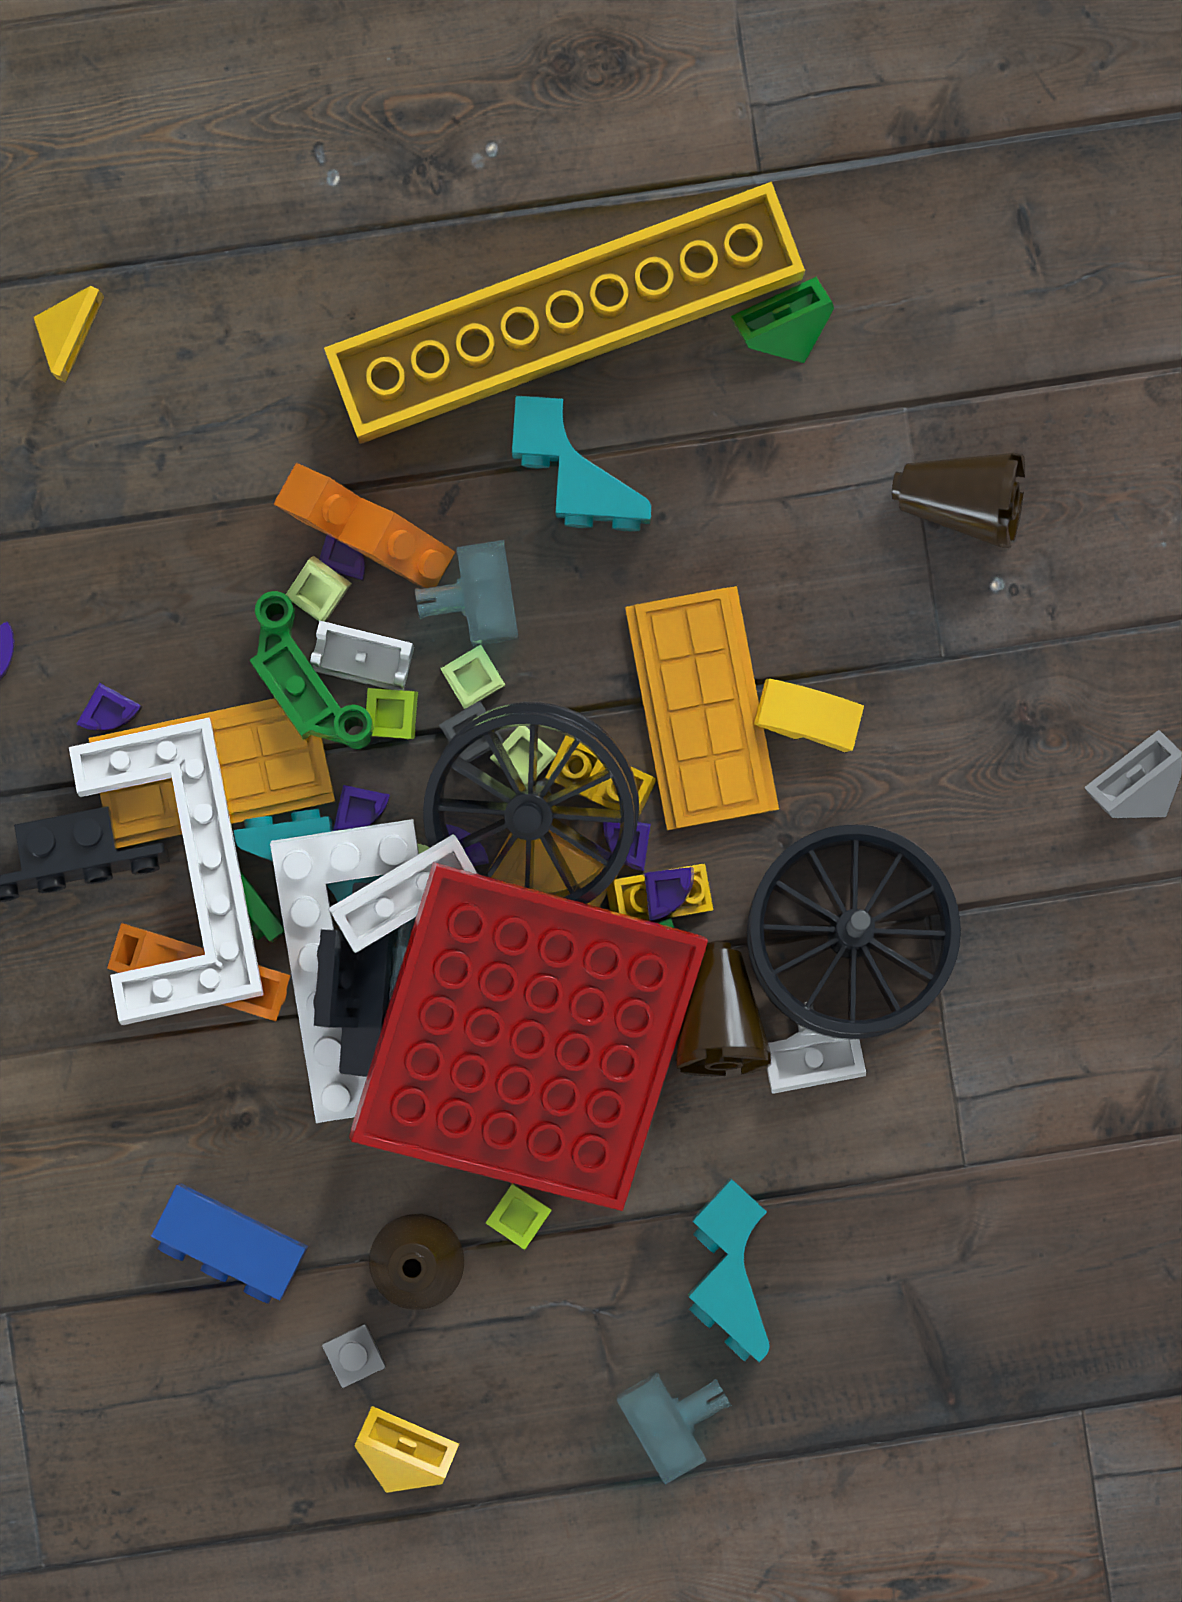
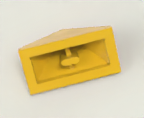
M89 286L34 316L51 373L56 379L65 383L104 299V296L97 288Z
M372 1406L354 1446L385 1492L388 1493L443 1484L459 1444Z

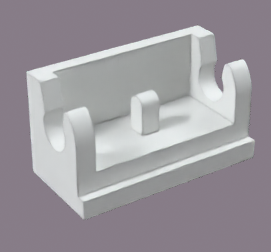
M319 621L316 633L317 642L310 659V664L315 672L383 689L404 691L414 651L412 643Z

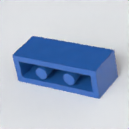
M182 1183L176 1185L151 1237L161 1241L157 1248L161 1252L180 1261H183L187 1254L203 1262L200 1269L202 1272L223 1282H226L228 1277L231 1276L246 1284L243 1292L268 1304L272 1297L279 1301L284 1297L308 1248L307 1245Z

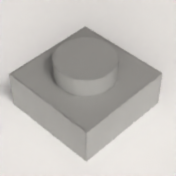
M366 1323L322 1344L342 1388L386 1368V1364Z

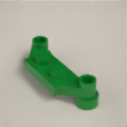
M270 591L263 594L255 605V615L261 626L258 653L250 659L255 671L303 740L313 735L345 744L353 749H361L367 746L374 730L369 712L359 705H347L340 708L291 637L295 610L289 597L278 591ZM275 614H284L282 619L271 621L272 616ZM352 727H363L359 734H348Z

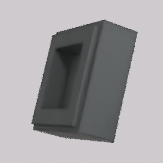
M478 701L439 724L450 742L466 724L485 713L486 710L482 703ZM498 730L495 731L496 734L498 735V737H499L501 743L503 744L504 741H503L502 737L500 736ZM484 736L467 747L459 757L470 763L492 749Z

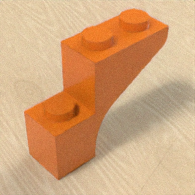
M298 463L293 467L274 502L275 506L302 523L346 544L431 593L434 592L455 554L454 550L397 513L359 497L330 477Z
M121 923L107 969L122 973L205 955V951L202 947ZM258 965L264 995L222 1005L277 1021L280 1008L286 999V989L291 975Z

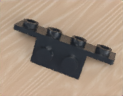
M108 806L15 824L22 871L0 875V902L19 898V892L36 888L39 893L57 892L65 889L67 882L84 879L86 884L103 883L113 879L112 873L131 870L134 875L152 873L160 869L159 864L170 862L169 852L163 843L118 851L111 810Z
M354 883L352 894L370 883ZM321 929L320 944L317 949L318 972L316 993L313 999L315 1010L313 1026L342 1028L339 1072L341 1074L367 1077L389 1006L394 930L355 953L341 930Z

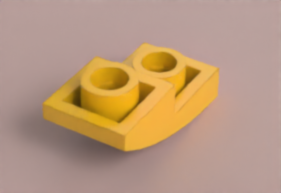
M766 679L754 725L793 739L804 737L839 751L848 752L853 751L864 705L800 685Z
M565 736L545 777L546 779L550 778L574 741L573 738ZM579 743L554 783L568 788L606 768L587 747ZM631 767L638 789L640 816L657 779ZM611 778L578 794L607 809L620 810L619 798Z
M705 864L687 866L694 868V880L688 898L678 910L659 920L713 910ZM644 874L614 879L606 888L610 911L650 921Z

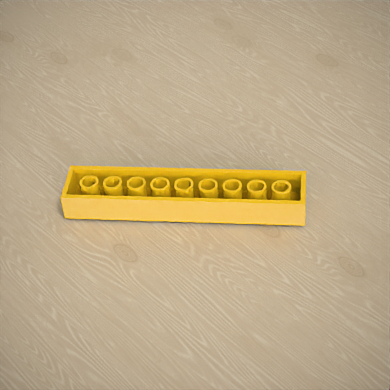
M769 182L327 346L324 350L358 441L362 444L801 281L805 269L773 184Z

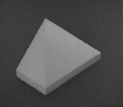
M1158 730L1084 788L1112 818L1166 817L1182 775V752Z

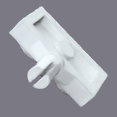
M798 1025V1033L786 1040L768 1043L771 1051V1066L767 1068L772 1094L866 1076L859 1039L847 1040L823 1036Z

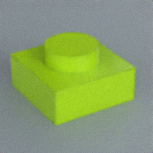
M368 688L366 710L373 721L374 730L372 736L414 739L418 692Z
M512 1183L486 1221V1224L525 1250L552 1209Z

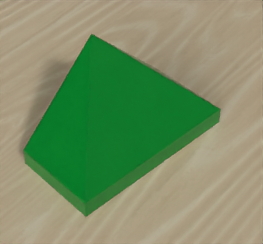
M814 277L732 315L731 318L748 348L805 363L831 316L834 306L817 277Z

